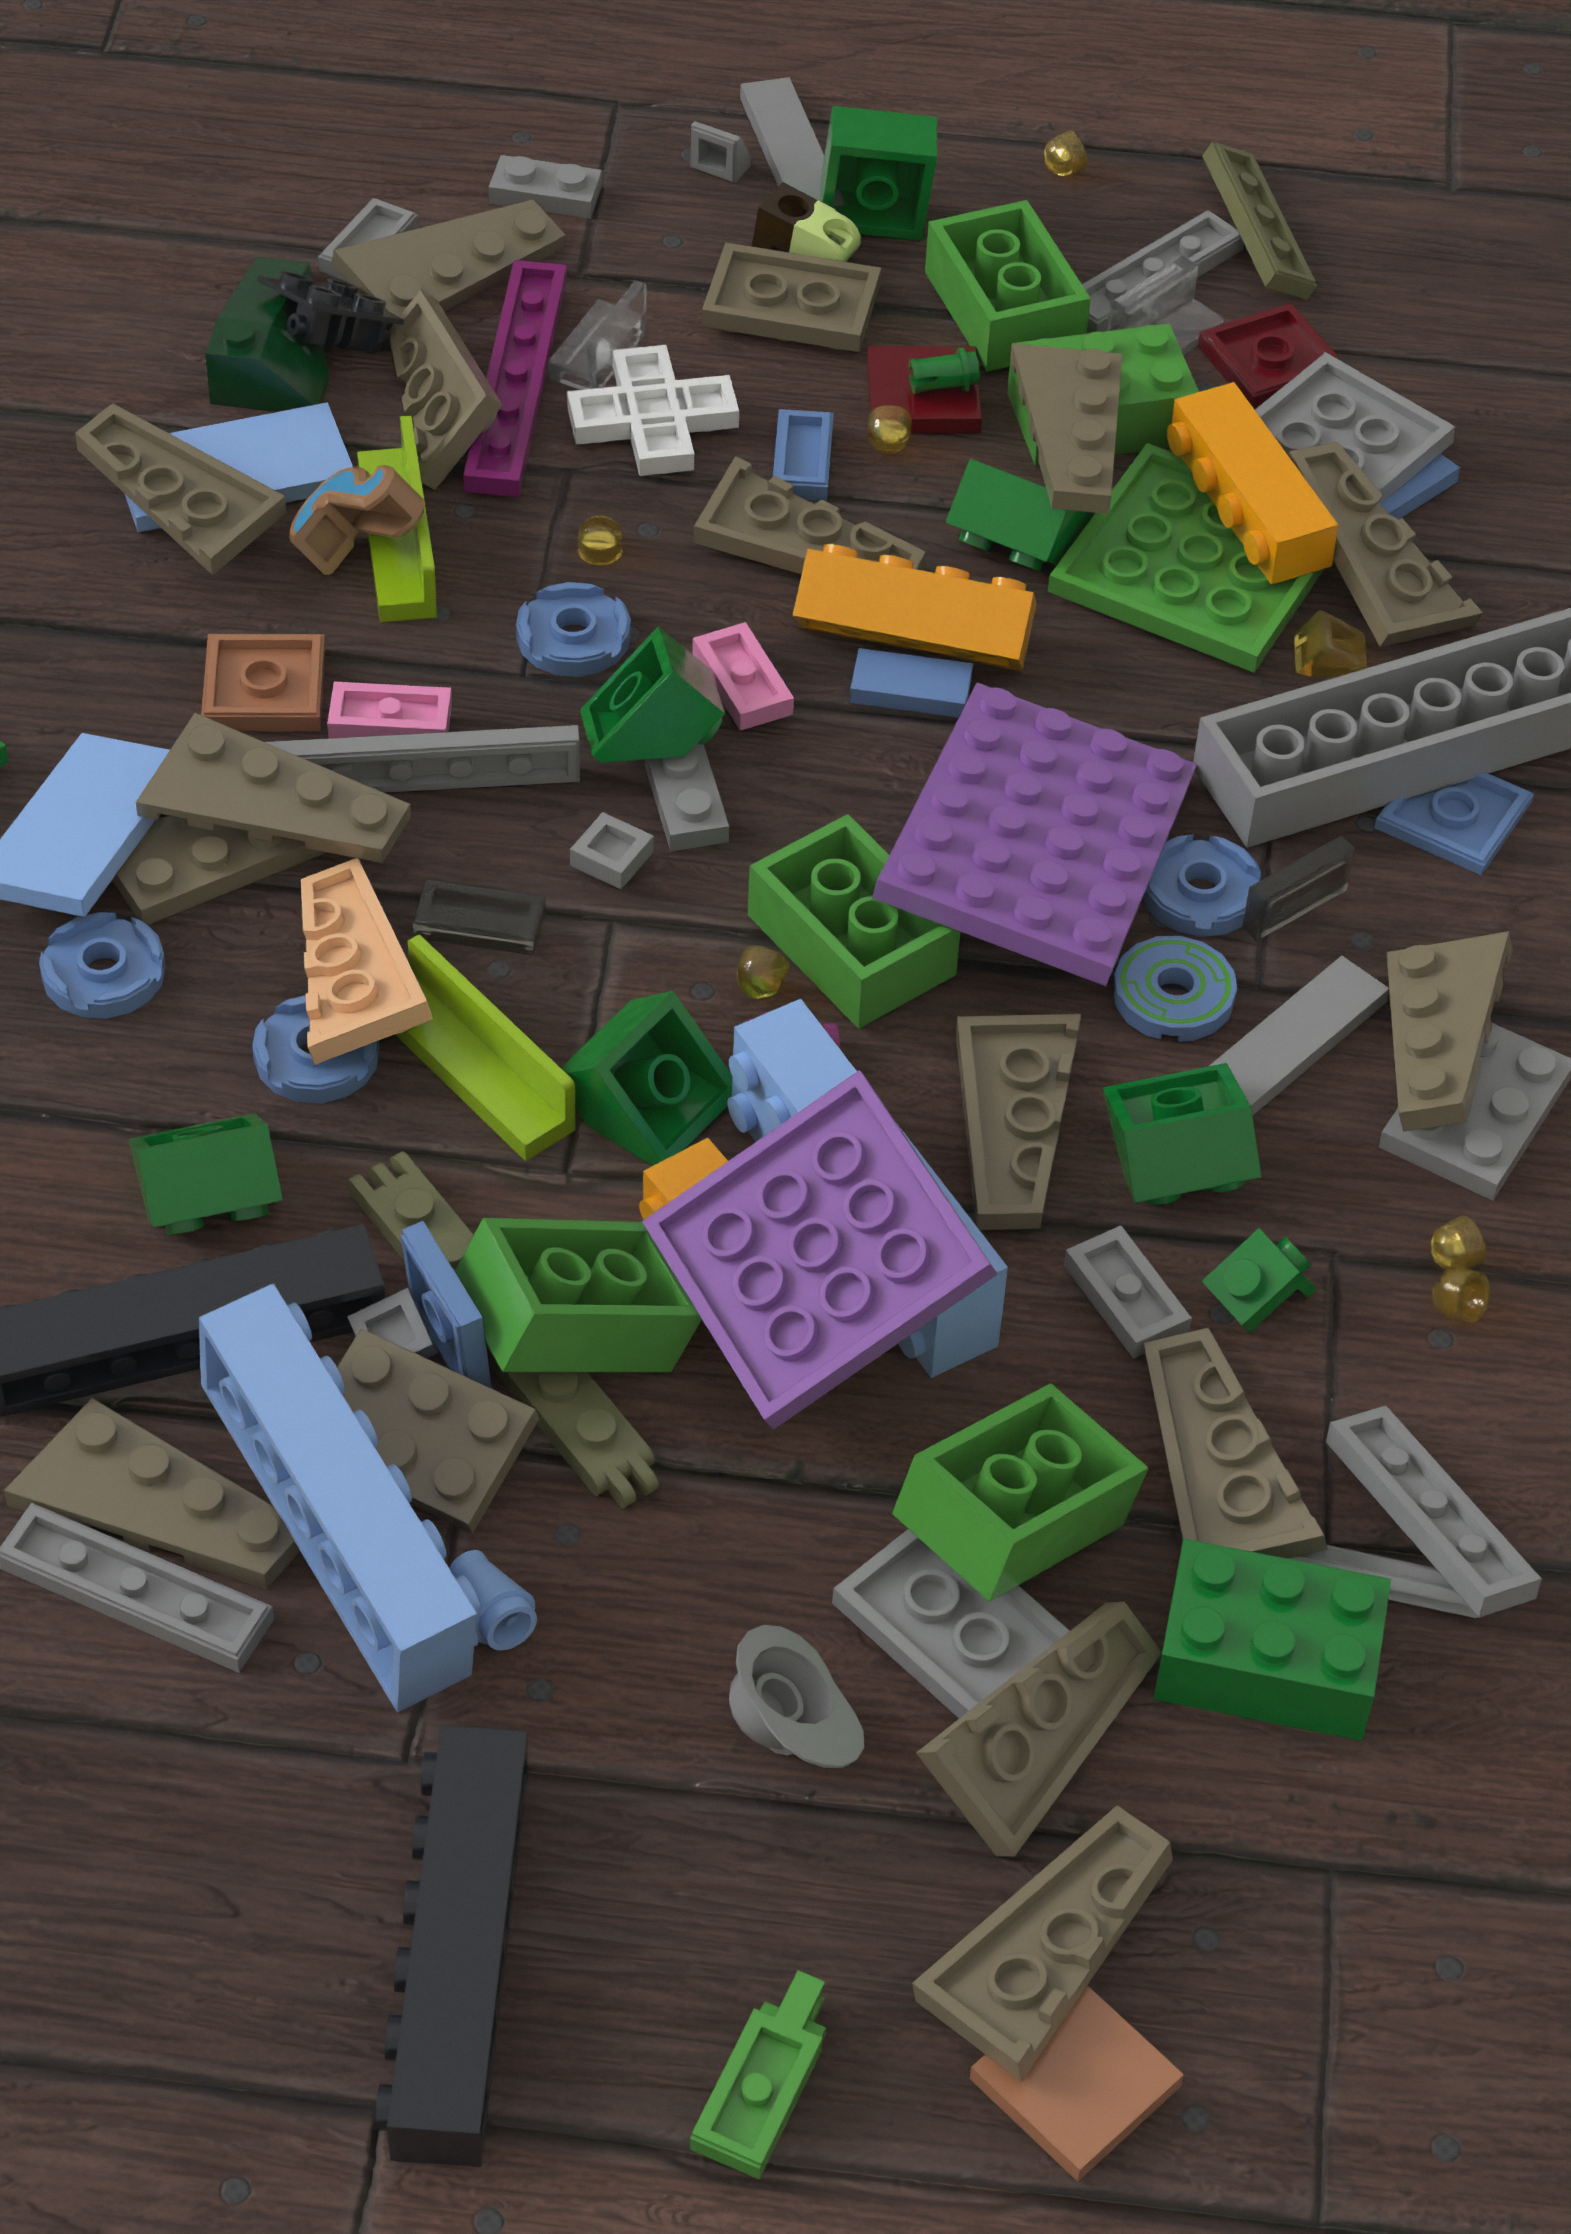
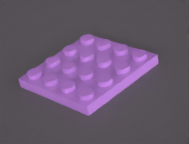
M860 1070L642 1221L761 1416L773 1430L998 1275Z

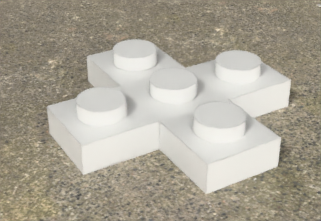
M667 345L613 350V370L617 386L567 391V409L576 445L630 439L639 476L694 470L695 453L689 433L739 428V408L730 375L675 380Z

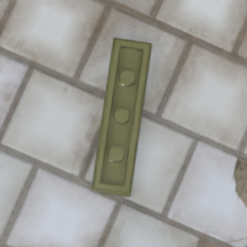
M1211 142L1202 157L1264 286L1308 300L1317 287L1316 281L1254 155L1217 142Z

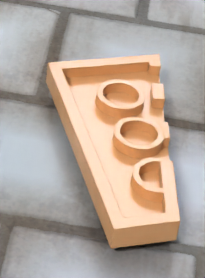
M352 859L301 879L302 922L307 952H304V969L308 978L306 1012L310 1020L307 1042L314 1065L391 1035L403 1033L414 1026L432 1020L433 1017L428 1002L359 859Z

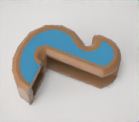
M387 465L378 466L372 475L358 466L345 468L322 482L307 498L291 523L289 540L324 575H330L354 547V540L361 532L390 538H401L409 533L419 523L424 513V500L393 467Z

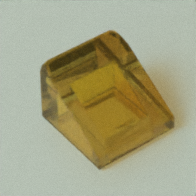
M1319 610L1294 636L1295 671L1301 675L1339 677L1367 668L1365 633L1325 611Z

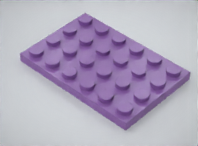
M976 683L877 879L872 899L1106 986L1191 784L1197 764L1180 758L1172 751L1156 749L1126 738L1115 730L1102 729L1069 717V715L1061 710L1045 708L1015 697L1007 690L991 688Z

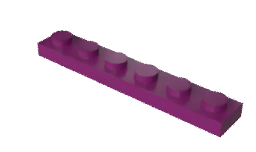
M520 260L513 261L486 376L503 406L497 412L492 425L485 432L480 433L470 446L463 474L464 492L520 497L567 284V265Z

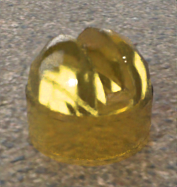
M1067 130L1055 136L1046 144L1044 150L1045 164L1052 173L1059 176H1067L1087 167L1088 160L1084 146L1072 130Z
M884 405L875 408L869 414L867 424V436L872 447L884 455L896 454L903 450L911 436L912 419L909 413L903 408L894 405Z
M602 514L591 516L585 520L578 532L579 556L584 561L594 565H607L620 558L623 552V535L619 524L612 518Z
M748 946L744 949L737 965V983L747 996L754 999L773 996L783 986L790 970V965L783 956L771 949L761 946Z
M1465 1215L1459 1216L1444 1223L1435 1230L1431 1240V1254L1435 1263L1443 1269L1451 1272L1466 1271L1485 1262L1486 1247L1479 1229L1469 1217Z
M1465 1268L1445 1271L1440 1277L1441 1282H1437L1432 1289L1434 1305L1443 1315L1450 1319L1467 1323L1476 1322L1486 1311L1490 1299V1285L1487 1277L1482 1272Z

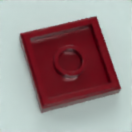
M1292 303L1199 332V349L1228 383L1235 382L1254 410L1325 352L1341 361Z
M867 346L866 361L871 433H981L982 414L979 384L970 385V389L967 392H962L960 387L913 394L909 374L913 373V370L910 371L908 368L909 359L911 358L921 359L956 354L957 348L961 347L965 349V352L975 351L976 353L975 346Z

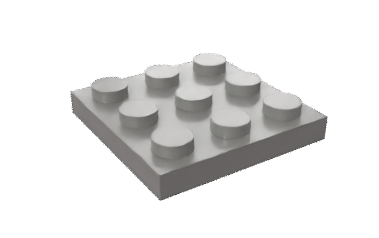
M1326 352L1255 409L1287 455L1293 450L1338 442L1381 492L1380 504L1454 442L1455 426Z

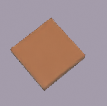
M208 634L201 715L237 731L321 732L326 650L325 635Z
M1087 1985L1022 2082L987 2055H984L971 2067L969 2079L1078 2182L1182 2086L1184 2074Z

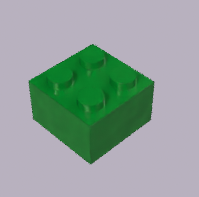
M832 106L821 176L820 202L836 209V212L850 219L858 228L860 234L922 241L937 161V117ZM835 189L840 190L846 205L833 206Z

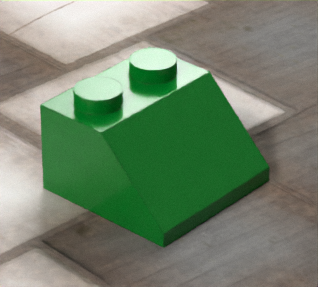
M969 459L945 523L962 529L958 540L989 552L993 542H997L1012 548L1009 560L1041 571L1044 561L1057 566L1095 513L1052 509L1046 487Z
M659 626L580 709L591 754L600 763L685 756L697 743L702 745L715 735L721 725L722 716L725 714L710 669Z
M674 991L630 1000L561 1067L575 1083V1110L585 1124L652 1166L683 1151L728 1106V1098L732 1097V1074Z
M1227 1063L1103 1087L1105 1103L1124 1180L1135 1203L1145 1201L1155 1205L1167 1204L1178 1200L1182 1193L1202 1189L1226 1192L1241 1187L1247 1180L1262 1178L1251 1105Z
M255 1113L129 1139L148 1221L153 1228L165 1225L166 1234L168 1235L201 1229L205 1227L203 1217L229 1212L231 1221L264 1216L269 1214L268 1203L283 1201L268 1124Z

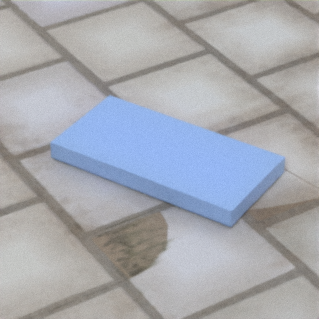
M328 402L169 433L283 494L286 503L307 499L322 482L336 472L353 467ZM125 495L137 532L161 528Z
M81 733L0 839V900L85 917L156 819L137 816L136 801L170 750Z

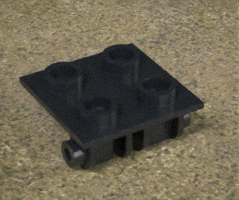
M287 271L281 272L280 279L258 276L257 279L263 285L298 303L296 314L293 313L288 318L287 331L301 343L325 345L327 347L338 346L340 349H351L374 354L380 349H386L390 342V333L387 329L388 323L400 325L404 323V319L385 310L386 301L374 296L357 293L358 287L348 282L327 279L325 287L312 285L313 279Z

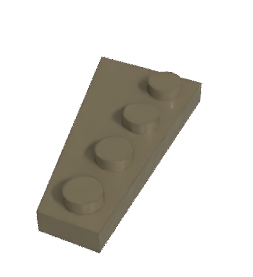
M420 289L399 316L404 319L403 325L393 324L389 329L397 377L406 382L405 394L401 398L404 412L411 415L414 421L415 428L413 430L416 449L420 453L422 460L419 464L421 482L436 490L480 433L485 432L492 425L497 412L503 404L437 299Z
M1012 343L1010 363L1013 373H1017L1019 379L1018 391L1022 405L1027 407L1032 440L1037 442L1039 449L1038 462L1051 508L1109 514L1122 354L1104 352L1098 349L1077 350Z
M113 403L75 433L77 450L212 575L287 513L286 499L283 494Z
M737 456L733 459L694 525L693 543L798 574H802L807 548L823 551L825 544L851 548L858 552L857 558L879 562L881 555H891L912 561L914 563L913 569L923 571L925 568L926 551L866 521L855 525L841 518L839 514L840 508L822 499L813 504L793 494L794 485L776 476L767 481L751 473L752 464Z
M197 713L193 714L136 801L137 816L159 820L160 814L187 819L188 826L213 830L215 824L248 830L250 838L273 842L274 837L304 841L307 849L380 863L384 862L411 818V808L407 802Z
M1081 1014L957 1016L955 1034L975 1224L979 1230L1041 1229L1079 1034Z
M93 1398L4 1489L6 1504L9 1507L25 1512L29 1505L34 1503L87 1527L93 1526L123 1536L124 1543L148 1552H150L152 1547L168 1550L183 1555L185 1564L266 1590L300 1552L274 1506Z
M1125 1602L1105 1603L936 1736L916 1754L995 1856H1016L1162 1654V1651Z

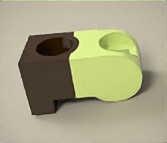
M782 182L758 207L752 247L770 250L779 248L788 253L847 262L858 250L861 244V235L855 224L846 216L836 212V209Z

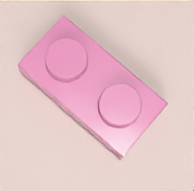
M746 622L693 638L692 654L710 669L720 700L740 731L793 715L794 697Z
M334 682L327 722L328 739L448 732L452 708L451 688Z

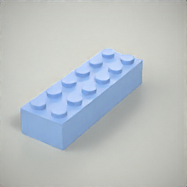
M798 999L734 1027L733 1056L729 1058V1068L732 1074V1097L728 1098L727 1101L728 1110L735 1126L742 1133L748 1131L757 1142L857 1071L802 999ZM906 1136L998 1273V1275L898 1343L903 1353L910 1359L916 1357L928 1375L933 1378L998 1347L1008 1267Z
M273 1283L199 1317L201 1386L396 1712L398 1713L472 1676L474 1647L478 1645L476 1621L477 1615L481 1614V1606L476 1592L465 1576L461 1575L455 1578L444 1561L446 1549L437 1528L429 1519L420 1522L409 1504L412 1502V1495L403 1473L395 1464L386 1467L375 1449L378 1447V1439L369 1418L361 1409L355 1412L351 1410L342 1395L345 1392L344 1383L335 1363L327 1355L319 1358L309 1342L312 1339L311 1330L300 1307L296 1303L287 1305Z

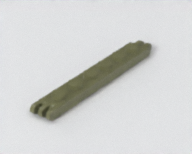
M404 1151L390 1157L391 1166L398 1176L397 1178L381 1162L368 1169L369 1177L376 1189L373 1190L361 1174L346 1180L347 1188L353 1199L403 1260L402 1230L424 1221L455 1271L474 1235ZM486 1342L488 1365L517 1401L536 1410L539 1418L537 1426L595 1496L607 1491L621 1508H626L637 1500L634 1489L627 1481L628 1478L645 1496L659 1489L657 1477L650 1468L655 1463L650 1447L588 1372H502Z

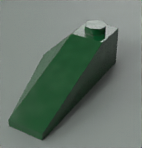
M256 257L219 314L205 352L210 404L280 412L323 402L329 383L324 345L301 343L294 336L290 335L287 331V321L291 314H296L298 303L257 281L258 276L280 279L282 271L301 274L312 279L309 262Z

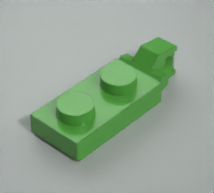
M798 1970L780 2007L765 2001L760 2010L753 2009L692 2132L690 2150L760 2180L822 2052V2043L827 2028L815 2023V2020L824 2003L825 1997L822 1996V1990L825 1986V1981Z

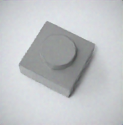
M602 812L570 848V866L616 888L622 889L654 852V836Z
M408 1288L348 1316L355 1335L362 1328L424 1358L439 1353L416 1299Z

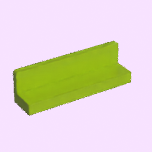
M400 416L402 448L357 452L358 467L365 469L370 475L375 472L378 466L387 465L393 467L424 500L412 416ZM424 501V513L419 523L403 537L390 538L367 533L380 623L437 618L435 567Z
M421 935L408 940L409 965L428 1002L433 1019L395 1035L525 1161H528L575 1131V1083L572 1078Z

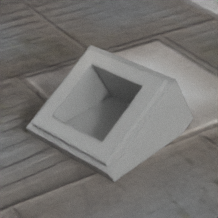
M694 121L691 125L690 167L737 183L751 166V156L742 138Z

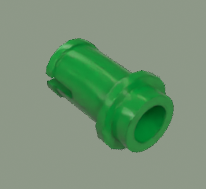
M961 347L957 348L956 354L909 359L908 368L910 371L913 370V373L909 374L913 394L960 387L962 392H967L970 389V385L979 384V364L975 351L965 352V349Z

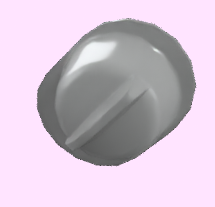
M762 1625L748 1631L737 1646L736 1667L738 1673L731 1682L729 1693V1706L732 1717L741 1731L752 1741L769 1748L774 1753L782 1755L795 1754L800 1759L823 1768H843L856 1762L864 1749V1730L855 1712L833 1681L827 1666L816 1649L800 1635L781 1626Z

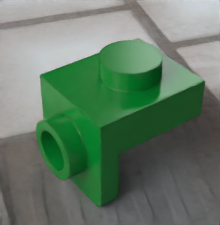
M1260 1228L1202 1280L1203 1284L1249 1333L1297 1289L1307 1298L1317 1290L1303 1274L1312 1266L1307 1258L1286 1236L1275 1244Z

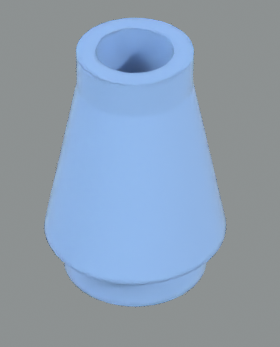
M471 1550L458 1556L449 1569L455 1578L461 1575L465 1576L479 1599L481 1614L477 1615L476 1621L478 1641L488 1644L495 1650H508L524 1642L531 1635L537 1623V1615L534 1611L535 1601L532 1595L489 1562L483 1552Z

